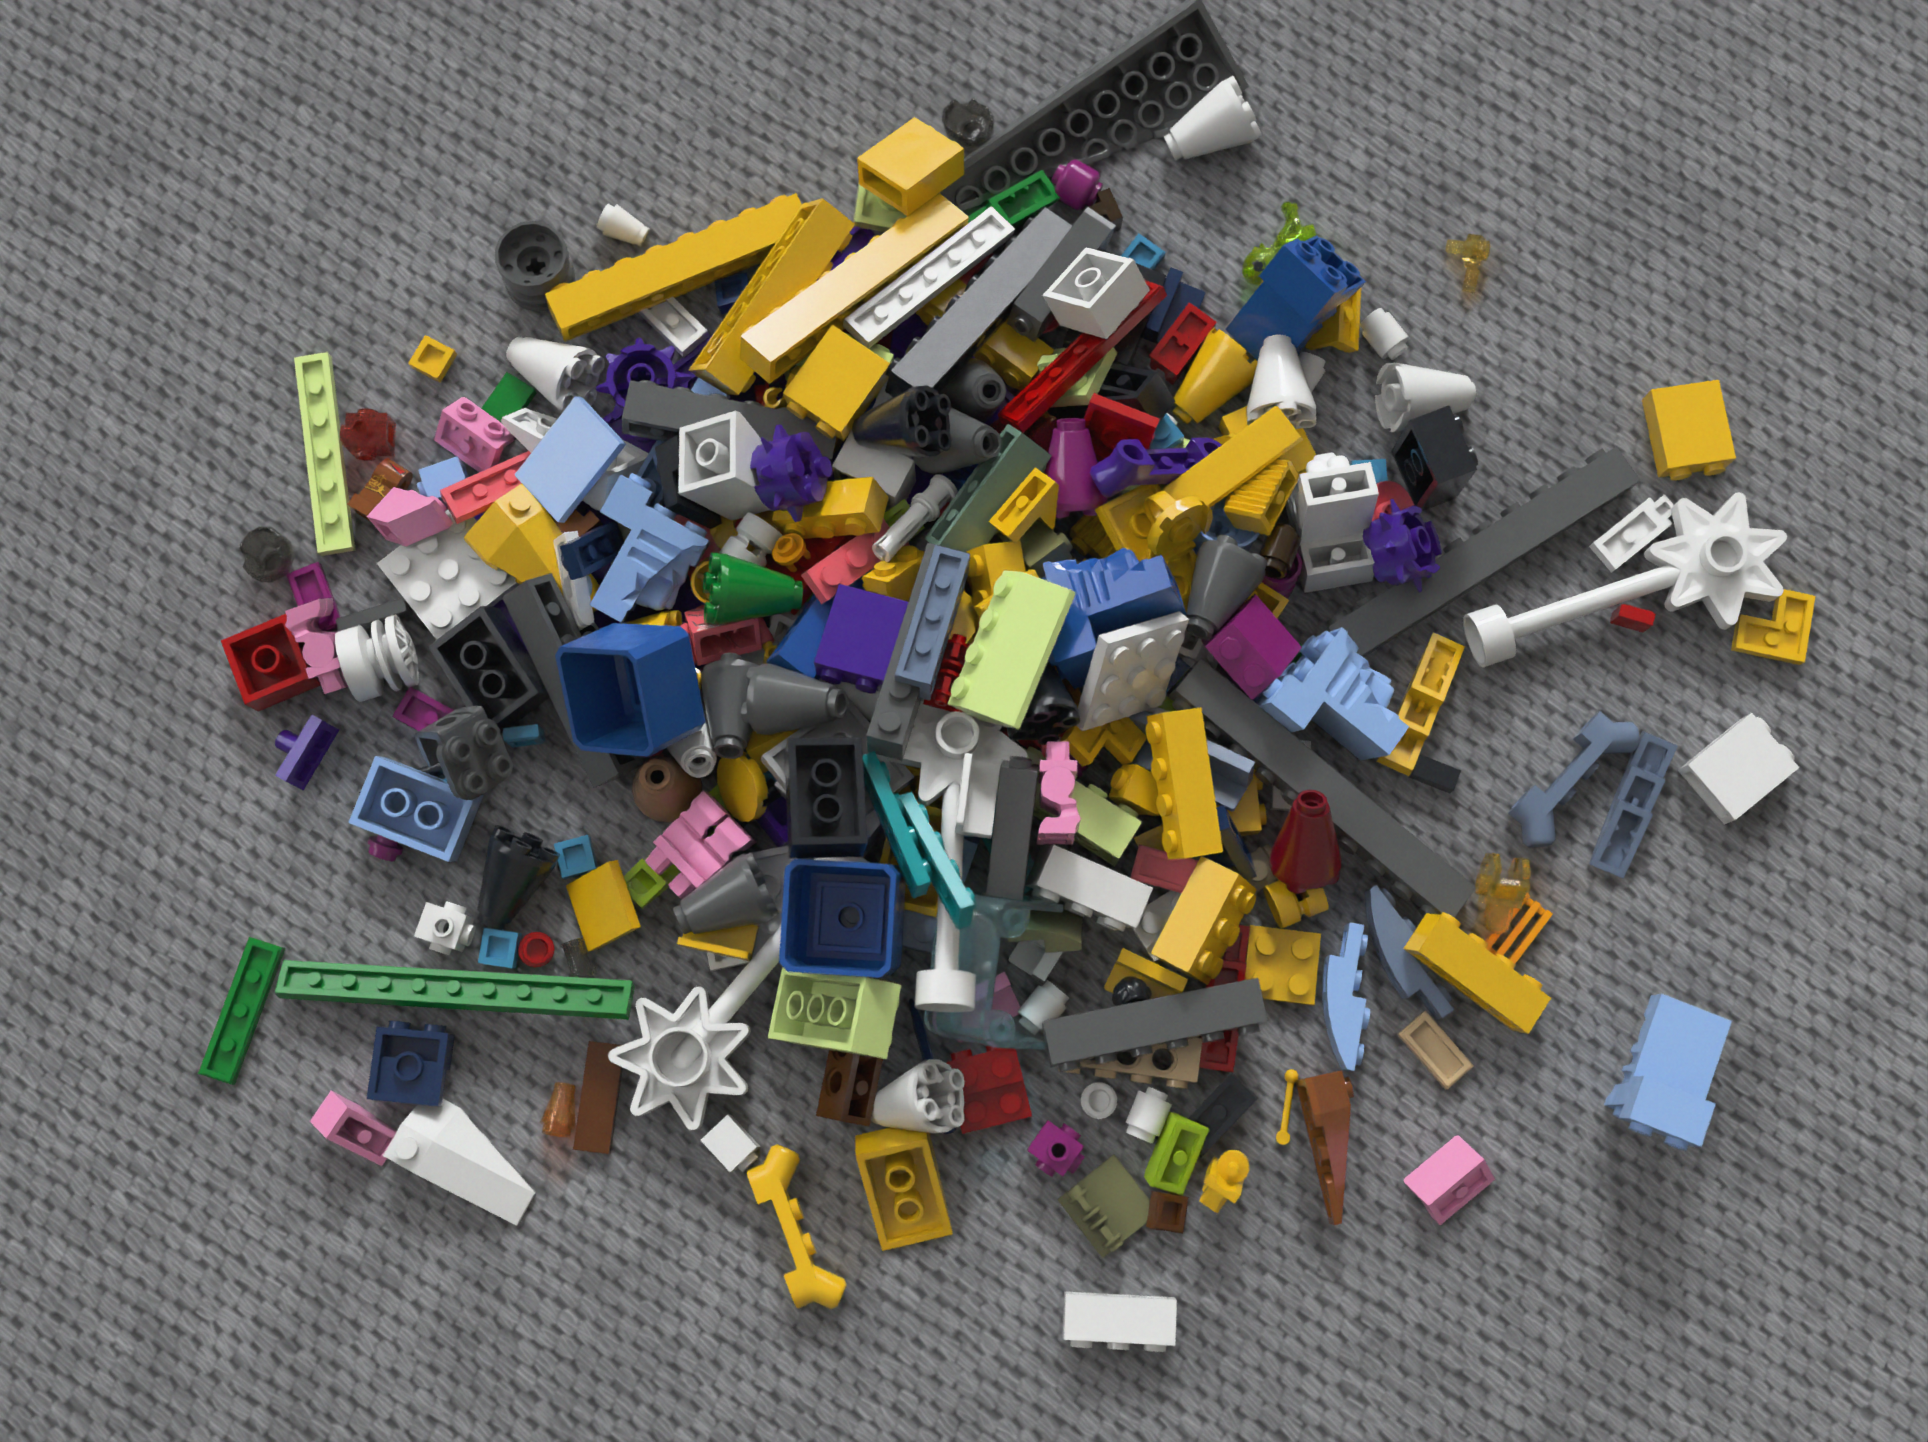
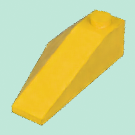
M520 484L493 502L464 536V541L486 565L495 570H498V568L515 577V582L519 584L526 580L552 573L563 595L553 540L563 533L540 502L523 484ZM590 573L588 576L592 582V594L590 596L592 601L600 585ZM592 607L593 613L597 611L596 608Z

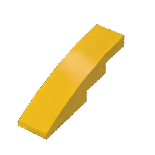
M1434 632L1431 634L1396 713L1399 719L1408 725L1409 728L1391 754L1378 757L1376 762L1407 776L1412 773L1424 741L1429 736L1437 712L1444 702L1465 646Z

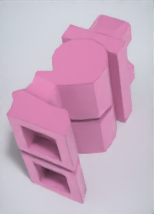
M333 598L318 599L285 611L287 615L285 627L292 632L296 642L305 643L302 651L303 658L307 664L312 666L306 668L309 679L319 678L324 694L348 687L337 656L335 634L337 632L323 631L318 626L320 618L331 615L334 608Z
M1047 742L1046 760H1040L1038 783H1041L1040 807L1056 815L1058 818L1046 817L1040 824L1036 845H1073L1075 834L1079 829L1081 817L1077 810L1076 799L1072 798L1077 774V760H1069V742Z
M703 790L691 802L690 808L687 811H683L680 817L653 841L657 847L650 853L645 862L658 875L664 873L674 864L681 873L668 886L679 898L683 899L731 862L734 852H744L754 845L756 841L735 819L731 818L732 816L710 793ZM718 825L715 828L714 834L707 837L708 829L711 826Z

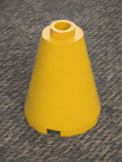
M1213 327L1205 338L1174 396V405L1176 407L1172 412L1187 425L1191 420L1198 424L1253 383L1257 361L1254 359L1250 364L1248 362L1249 357L1246 355L1247 351L1221 330L1217 331Z

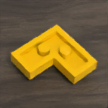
M1784 589L1783 594L1775 599L1772 620L1739 615L1738 621L1735 623L1731 651L1796 665L1805 663L1816 596Z
M1124 717L1082 731L1075 725L1066 730L1059 742H1069V753L1082 766L1091 764L1103 745L1121 764L1132 763L1147 737L1128 717Z

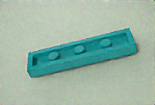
M875 751L864 754V786L911 896L916 898L927 894L931 879H933V873L927 859H921L916 848L919 846V842L912 826L907 827L903 818L905 810L902 799L898 793L893 794L888 783L891 781V777L884 761L879 762Z
M912 791L899 795L905 810L903 818L907 827L912 826L917 834L919 846L916 848L921 859L926 858L930 864L933 873L931 883L956 929L959 930L971 926L973 909L976 908V900L972 890L969 887L965 888L958 865L954 859L948 858L942 836L938 831H933L925 806L922 803L918 804Z

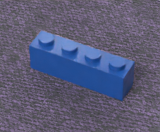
M863 576L849 586L865 590L862 586L864 582L861 578ZM813 594L766 663L775 664L819 680L820 676L816 675L814 661L835 596L821 604Z

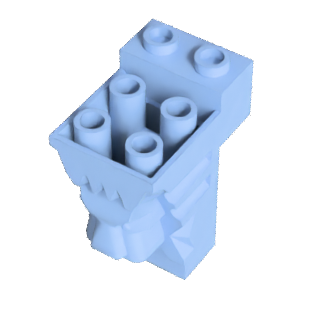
M631 473L629 478L620 474L600 510L602 514L631 529L590 603V606L621 623L626 622L637 604L658 611L672 609L676 603L679 588L686 581L690 566L692 565L696 568L710 544V541L704 538L707 534L706 530L688 520L685 526L674 521L676 514L658 503L652 509L650 505L656 497L650 491L652 485L634 473Z
M1343 627L1330 632L1325 631L1316 637L1314 635L1309 637L1302 645L1300 650L1302 656L1297 663H1291L1281 674L1280 678L1275 679L1273 683L1252 700L1290 732L1304 730L1310 720H1312L1360 760L1390 755L1409 728L1408 725L1399 719L1396 713L1387 709L1394 693L1391 679L1371 669L1369 662L1356 653L1359 648Z
M1664 994L1652 995L1644 1013L1645 1021L1640 1029L1638 1042L1630 1050L1633 1059L1629 1065H1625L1622 1068L1624 1080L1622 1083L1614 1086L1604 1105L1614 1109L1613 1116L1629 1122L1628 1129L1649 1137H1651L1652 1132L1666 1137L1665 1144L1687 1151L1688 1146L1702 1147L1716 1105L1707 1101L1706 1097L1732 1021Z

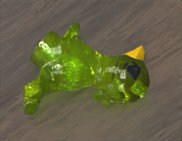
M1284 201L1280 206L1285 217V225L1277 234L1272 246L1265 248V245L1261 243L1259 247L1254 246L1252 251L1246 256L1242 265V274L1248 283L1256 286L1261 285L1263 280L1259 275L1284 244L1297 238L1300 241H1306L1316 236L1313 224L1301 225L1298 214L1299 208L1296 203Z

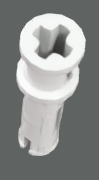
M936 474L931 478L928 488L923 493H917L912 498L909 510L872 545V551L881 561L889 562L897 551L926 522L934 521L939 517L941 508L947 502H951L958 493L951 480L943 475Z

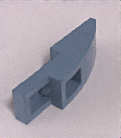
M1374 885L1365 892V908L1372 942L1384 971L1402 999L1409 998L1416 993L1436 1020L1444 1018L1454 1010L1449 1004L1452 1001L1451 996L1440 983L1436 985L1426 974L1430 971L1427 966L1403 949L1416 930L1415 925L1407 917L1401 918L1394 908L1397 905L1396 901L1385 888L1380 890L1377 885Z

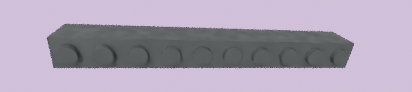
M1617 446L1607 453L1600 449L1585 460L1587 465L1577 471L1575 466L1571 467L1557 477L1559 483L1551 488H1548L1546 484L1542 485L1529 495L1531 500L1520 506L1518 502L1510 505L1500 513L1502 516L1500 520L1493 524L1490 520H1487L1471 531L1474 536L1463 542L1461 538H1458L1443 548L1445 554L1435 560L1440 569L1432 574L1430 578H1421L1422 592H1418L1412 581L1398 586L1387 583L1385 586L1388 590L1378 596L1375 592L1368 594L1357 602L1359 608L1348 614L1346 610H1343L1329 619L1328 623L1330 626L1326 631L1330 632L1343 627L1357 644L1359 649L1356 653L1366 657L1630 491L1640 481V478Z
M1202 658L1190 667L1167 696L1173 701L1172 706L1177 711L1201 707L1206 736L1213 740L1219 739L1229 750L1254 761L1255 776L1268 786L1274 785L1283 793L1282 798L1290 806H1292L1298 794L1302 791L1316 790L1323 793L1330 806L1339 847L1349 854L1358 855L1365 861L1364 867L1370 873L1379 878L1383 876L1393 885L1391 889L1395 894L1404 900L1410 899L1419 906V913L1423 917L1426 913L1441 915L1442 912L1455 917L1475 891L1476 887Z

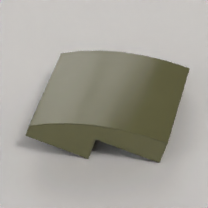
M1010 900L1006 926L1007 941L1044 940L1045 953L1082 950L1083 917L1065 910L1064 906L1049 902Z

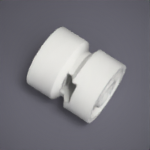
M747 512L736 528L738 535L730 536L719 553L728 554L765 567L767 564L765 556L772 554L776 541L783 535L763 519ZM748 543L755 547L752 552L746 549Z

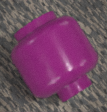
M1076 159L1070 161L1066 167L1060 164L1051 180V183L1056 185L1055 193L1060 196L1059 201L1077 211L1084 209L1086 206H1092L1096 201L1097 192H1100L1103 184L1100 183V173Z

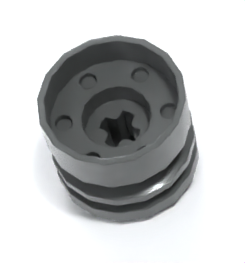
M527 221L508 228L499 238L495 248V262L512 301L523 309L534 312L550 311L545 293L550 292L554 286L560 283L570 284L575 282V270L561 234L549 224ZM541 271V274H540V275H538V276L535 275V273Z

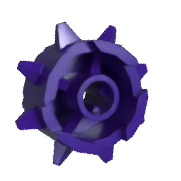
M637 338L635 345L623 348L620 355L608 353L605 356L609 363L606 382L596 386L597 392L611 394L615 402L612 419L617 421L622 418L630 380L636 382L649 380L657 383L659 386L672 389L681 387V384L691 380V375L675 371L672 360L676 349L672 345L659 351L653 345L644 344L642 338Z
M778 424L775 426L773 441L769 442L761 437L762 444L758 445L752 453L750 468H756L760 484L754 486L761 502L771 511H788L794 521L799 522L802 518L804 506L823 500L826 493L827 477L832 475V466L828 457L822 456L810 433L800 432L789 436L783 426Z
M1390 499L1391 514L1380 513L1379 518L1372 521L1370 527L1363 529V541L1367 548L1370 549L1375 562L1373 564L1374 576L1380 583L1387 581L1395 586L1412 581L1418 592H1422L1421 578H1430L1432 574L1440 569V566L1435 562V556L1442 554L1438 534L1432 521H1423L1419 515L1422 512L1420 507L1413 505L1400 510L1394 499Z

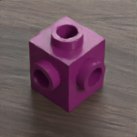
M1049 1120L1046 1121L1027 1148L1029 1153L1038 1158L1035 1166L1051 1178L1056 1172L1061 1176H1064L1067 1171L1073 1175L1085 1158L1080 1153L1084 1146L1078 1142L1081 1135L1065 1123L1058 1128ZM1056 1143H1060L1064 1147V1154L1061 1157H1054L1052 1155L1051 1149Z

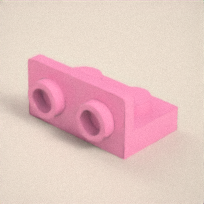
M462 397L442 410L434 440L473 469L482 472L499 464L503 448L513 442L515 437L501 422L467 398Z

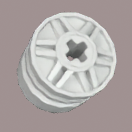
M396 614L385 618V626L379 619L371 623L372 638L368 636L361 625L338 631L335 634V645L340 667L345 681L357 701L362 702L382 696L384 693L383 678L386 679L394 691L401 690L402 680L408 687L418 685L419 671L415 647L409 633Z

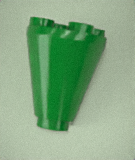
M711 553L709 572H705L703 578V593L709 594V602H706L704 606V623L721 625L789 613L792 609L799 610L803 598L802 581H794V578L728 554Z

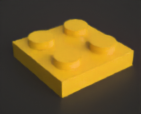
M1249 925L1250 932L1245 961L1247 963L1245 980L1259 979L1263 1000L1315 1005L1321 934Z

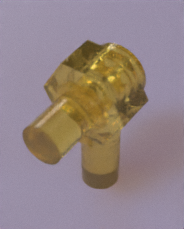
M1468 234L1466 241L1448 239L1446 243V253L1463 255L1466 272L1462 291L1475 293L1480 271L1478 267L1480 262L1486 261L1489 256L1490 241L1485 240L1482 235Z

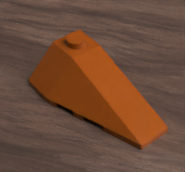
M1342 1070L1298 1079L1295 1082L1329 1224L1332 1225L1342 1224L1351 1111L1349 1098L1354 1097L1349 1076L1344 1077Z

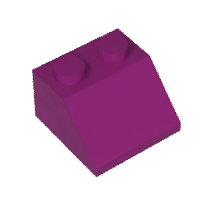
M1256 594L1243 603L1217 633L1212 635L1211 639L1201 640L1205 648L1251 700L1273 683L1275 679L1280 677L1302 648Z

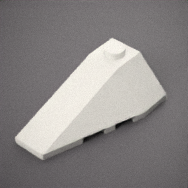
M523 408L502 417L501 424L532 453L556 422L557 418ZM624 441L626 443L625 447L582 501L589 504L591 508L600 511L620 474L629 478L631 473L637 475L649 453Z
M444 1098L442 1106L418 1104L401 1123L383 1155L412 1173L516 1226L536 1194L513 1166L496 1150L491 1141L473 1124L468 1115L460 1107Z

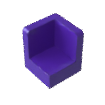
M780 796L766 807L765 813L760 818L756 819L777 847H783L788 844L786 799Z

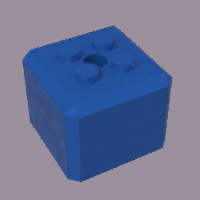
M613 623L560 646L555 654L573 742L581 751L649 757L700 731L705 724L688 632L681 626Z
M794 859L785 867L779 963L787 972L879 978L892 975L901 967L906 882L899 866L893 864ZM848 906L856 908L860 915L858 924L852 928L844 926L840 919L842 910Z

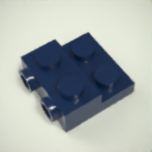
M389 1021L388 1027L377 1026L367 1099L442 1106L446 1072L451 1067L455 1034L446 1033L447 1026L425 1024L424 1031L410 1030L411 1023Z

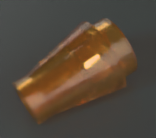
M555 1082L554 1090L540 1121V1124L543 1125V1134L570 1138L571 1131L576 1129L575 1085Z

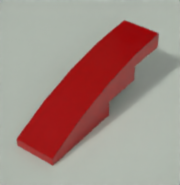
M1238 925L1240 928L1238 938L1231 947H1227L1222 956L1223 966L1216 978H1211L1209 984L1205 985V988L1245 980L1247 965L1245 961L1250 932L1249 925ZM1238 1030L1223 1032L1224 1039L1208 1043H1203L1202 1040L1199 1068L1234 1072Z

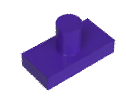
M311 714L299 736L289 730L281 731L275 740V746L288 755L275 776L304 791L338 734L339 729Z

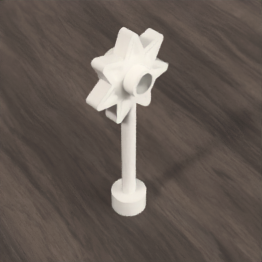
M1740 492L1732 495L1714 515L1689 499L1682 498L1671 509L1677 537L1653 543L1644 552L1645 559L1659 566V568L1507 618L1502 608L1497 604L1465 614L1463 617L1465 636L1476 662L1481 667H1487L1515 657L1516 638L1670 587L1664 603L1668 611L1673 612L1703 601L1718 627L1726 630L1738 621L1743 598L1771 602L1783 594V586L1763 561L1786 541L1787 535L1782 530L1749 528L1746 497Z
M921 699L903 761L889 757L885 758L890 762L921 768L918 792L919 804L922 803L924 806H929L943 795L941 836L945 852L949 859H954L957 863L962 881L964 835L955 834L965 753L972 754V761L1000 764L1001 770L1003 760L1010 761L1012 756L1027 757V752L1002 733L1005 726L981 721L964 712H949L923 705L924 699ZM939 896L935 969L922 970L916 973L915 1007L933 1012L956 1013L975 1010L976 975L958 970L960 929H956Z
M836 857L814 859L825 861L869 863L863 857ZM781 925L711 1007L708 991L700 986L693 988L674 1014L647 998L637 1000L636 1010L642 1038L614 1048L608 1054V1058L612 1063L640 1075L630 1107L633 1115L643 1116L670 1102L685 1126L689 1130H698L703 1124L709 1093L744 1095L747 1093V1083L727 1059L746 1040L751 1030L744 1023L727 1022L778 964Z

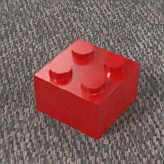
M286 614L221 640L244 704L258 712L321 686L318 677L310 679L308 677L306 668L312 666L307 664L303 658L302 651L305 643L296 642L292 632L285 627L287 621Z

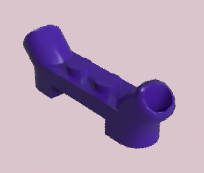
M1204 437L1191 438L1185 448L1145 449L1139 439L1121 440L1110 456L1091 467L1090 476L1101 494L1108 498L1131 485L1170 484L1222 444L1211 438Z

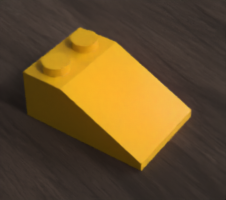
M888 1127L855 1135V1156L882 1251L952 1235V1226L930 1133Z

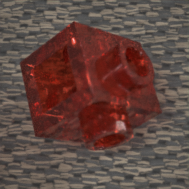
M367 408L358 409L357 413H346L345 424H342L340 427V440L342 445L359 460L373 461L376 460V456H394L396 423L388 413H378L374 409Z

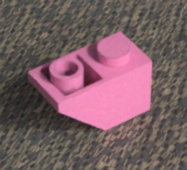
M393 487L367 516L386 540L403 546H409L446 530L453 524L452 520L445 513L447 510L446 506L434 496L426 497L414 490L406 491Z

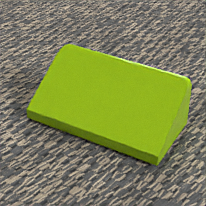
M1169 1112L1145 1170L1144 1178L1151 1187L1183 1196L1209 1129L1177 1113Z

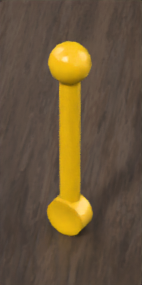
M1294 1069L1287 1070L1284 1075L1287 1086L1281 1129L1276 1134V1141L1281 1145H1286L1290 1141V1135L1287 1131L1294 1083L1299 1078L1298 1072Z

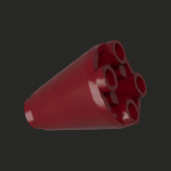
M1305 790L1298 794L1270 853L1269 867L1272 874L1282 883H1285L1286 888L1290 892L1298 894L1304 893L1307 889L1322 888L1329 884H1335L1339 881L1342 859L1330 806L1326 796L1316 790Z

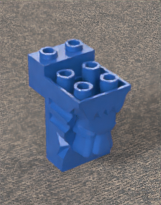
M1317 235L1306 241H1300L1297 238L1284 244L1262 271L1259 277L1263 282L1225 330L1257 360L1260 349L1264 345V339L1272 335H1286L1290 337L1291 343L1295 346L1299 355V352L1308 343L1312 335L1323 327L1322 322L1333 316L1337 312L1336 307L1347 301L1366 281L1360 276L1357 267L1340 258L1335 253L1334 246L1326 239L1319 238Z
M1122 548L1107 558H1091L1078 564L1076 560L1047 561L1043 563L1046 577L1041 579L1076 592L1049 657L1051 666L1056 665L1060 678L1062 680L1067 678L1074 689L1085 685L1099 635L1179 611L1183 615H1187L1178 584L1162 555L1139 561L1132 550Z

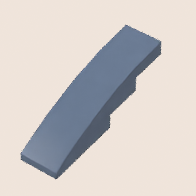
M1641 732L1639 745L1632 753L1595 845L1589 862L1590 865L1624 879L1653 816L1651 811L1665 783L1663 777L1678 747L1676 744L1647 732Z

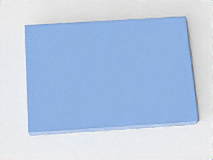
M575 396L521 465L515 476L557 522L565 523L622 451L626 443L582 397Z

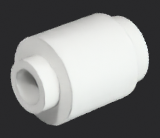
M1378 308L1360 323V327L1364 330L1362 335L1381 359L1389 356L1391 360H1394L1408 348L1405 343L1408 341L1409 336L1390 312L1385 313L1382 308Z
M1047 980L1043 986H1037L1017 1011L1022 1016L1018 1022L1033 1035H1036L1038 1031L1043 1033L1042 1022L1059 1018L1066 1009L1065 1003L1069 1000V997Z
M1151 1087L1147 1088L1146 1093L1138 1091L1126 1123L1129 1124L1126 1133L1153 1144L1155 1136H1160L1172 1104L1166 1102L1168 1095Z

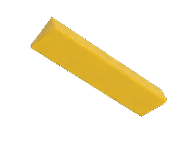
M1274 406L1165 486L1162 491H1166L1175 501L1188 496H1197L1211 508L1303 439L1280 408Z

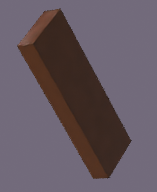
M593 1041L588 1043L573 1150L611 1154L623 1067L612 1063L608 1058V1054L612 1049L622 1045Z

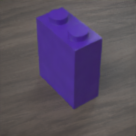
M839 584L814 661L816 675H819L823 681L831 684H841V681L853 684L858 690L865 693L874 694L876 691H881L908 601Z

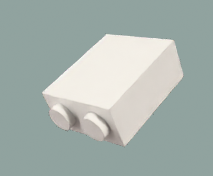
M1753 713L1741 718L1678 769L1724 825L1738 819L1799 769V766L1794 762L1795 758L1792 752L1786 746L1779 744L1770 734L1771 730L1768 724L1763 719L1755 717Z

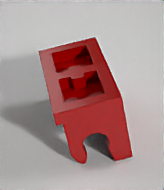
M1189 302L1149 355L1151 369L1154 371L1157 368L1162 370L1166 374L1164 376L1165 380L1174 385L1196 356L1208 333L1216 326L1217 322Z

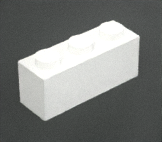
M1064 1291L1063 1339L1070 1340V1346L1078 1348H1092V1342L1096 1341L1107 1342L1108 1349L1129 1350V1343L1144 1344L1145 1351L1166 1352V1345L1175 1346L1177 1300L1174 1297Z

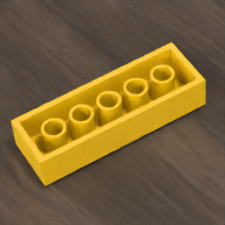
M823 198L803 203L696 358L689 371L727 395H739L740 392L745 393L754 383L756 376L753 375L755 371L740 359L741 335L749 326L757 325L768 317L774 308L782 307L793 299L799 290L807 289L824 272L831 270L833 266L831 259L837 250L841 252L852 239L850 231L855 224Z

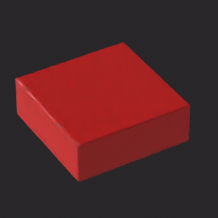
M1623 603L1612 612L1610 623L1643 633L1653 626L1656 614L1652 611Z

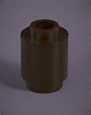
M1277 524L1269 536L1265 535L1259 555L1264 557L1268 563L1265 568V576L1282 579L1286 573L1290 572L1301 543V537L1292 526Z

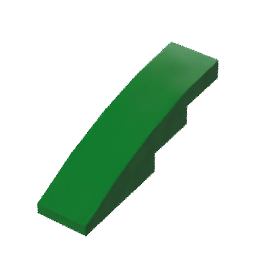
M1040 170L989 199L985 207L969 215L968 224L988 208L993 207L1017 231L1023 227L1031 215L1036 217L1045 207L1049 208L1060 200V196L1055 193V187L1043 170Z

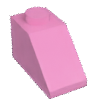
M330 1091L310 1120L326 1139L380 1166L386 1161L387 1158L383 1155L397 1132L358 1104L333 1091Z

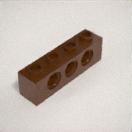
M870 977V978H874V979H878V980H882V981H887V982H891V983L898 984L897 982L888 981V980H884V979H880V978H876V977ZM829 1050L816 1116L870 1127L883 1058Z

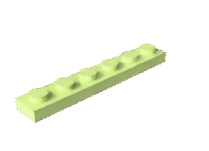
M328 352L295 357L294 362L317 553L325 556L356 551L351 510L347 505L349 494L332 357Z

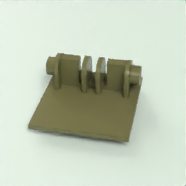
M1114 1154L1057 1199L1102 1258L1119 1248L1123 1241L1147 1223L1150 1200Z

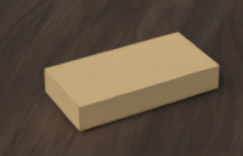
M1423 1011L1397 1034L1445 1090H1448L1474 1067L1426 1011Z

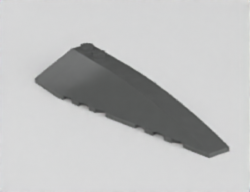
M1186 0L1055 91L964 158V175L941 191L940 194L961 211L967 210L988 201L1040 170H1043L1046 176L1050 178L1054 175L1060 164L1066 167L1070 161L1076 159L1087 165L1109 157L1111 154L1138 146V144L1169 134L1170 128L1221 81L1231 76L1235 77L1241 92L1247 89L1249 85L1202 0Z

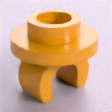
M789 533L780 537L772 549L773 559L779 565L786 566L791 572L797 571L793 563L797 562L802 556L807 560L811 557L810 552L806 549L804 539L796 533Z

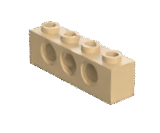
M1188 1039L1189 1046L1174 1050H1167L1166 1044L1152 1047V1054L1136 1057L1131 1065H1123L1118 1060L1096 1065L1095 1060L1080 1061L1081 1068L1095 1069L1094 1076L1116 1079V1072L1131 1074L1130 1081L1152 1084L1153 1077L1167 1079L1166 1086L1188 1089V1082L1197 1083L1202 1039ZM1162 1049L1170 1054L1171 1065L1168 1069L1159 1070L1153 1065L1152 1056L1156 1050ZM1081 1068L1065 1072L1080 1074Z

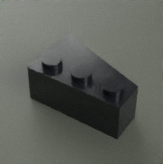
M1112 363L1098 392V395L1160 419L1159 421L1164 418L1175 402L1157 372ZM1088 405L1051 407L1048 409V412L1057 424L1059 419H1084Z

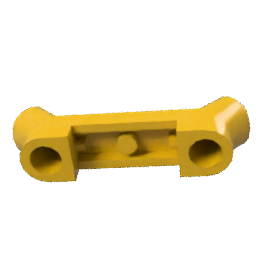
M773 1145L770 1147L764 1163L747 1169V1175L757 1204L772 1199L797 1269L784 1274L786 1284L797 1309L813 1302L826 1308L834 1309L838 1307L847 1286L844 1278L814 1264L811 1255L816 1254L817 1251L809 1232L803 1234L798 1221L804 1218L802 1209L797 1198L790 1199L787 1191L800 1162L799 1154L781 1145Z

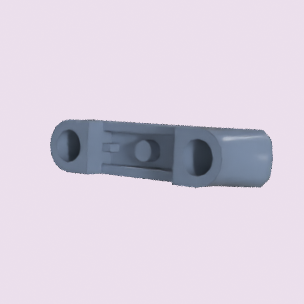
M1598 711L1573 738L1583 749L1548 789L1543 792L1534 785L1512 806L1508 814L1521 824L1522 843L1527 847H1546L1552 845L1556 840L1553 808L1558 803L1561 806L1565 805L1577 791L1573 788V785L1581 777L1587 780L1599 767L1596 759L1601 754L1634 752L1639 745V731L1633 722H1612L1601 711Z

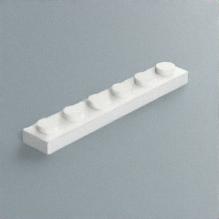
M993 207L988 208L844 319L843 327L859 343L869 349L1008 241L1014 234L1015 228Z

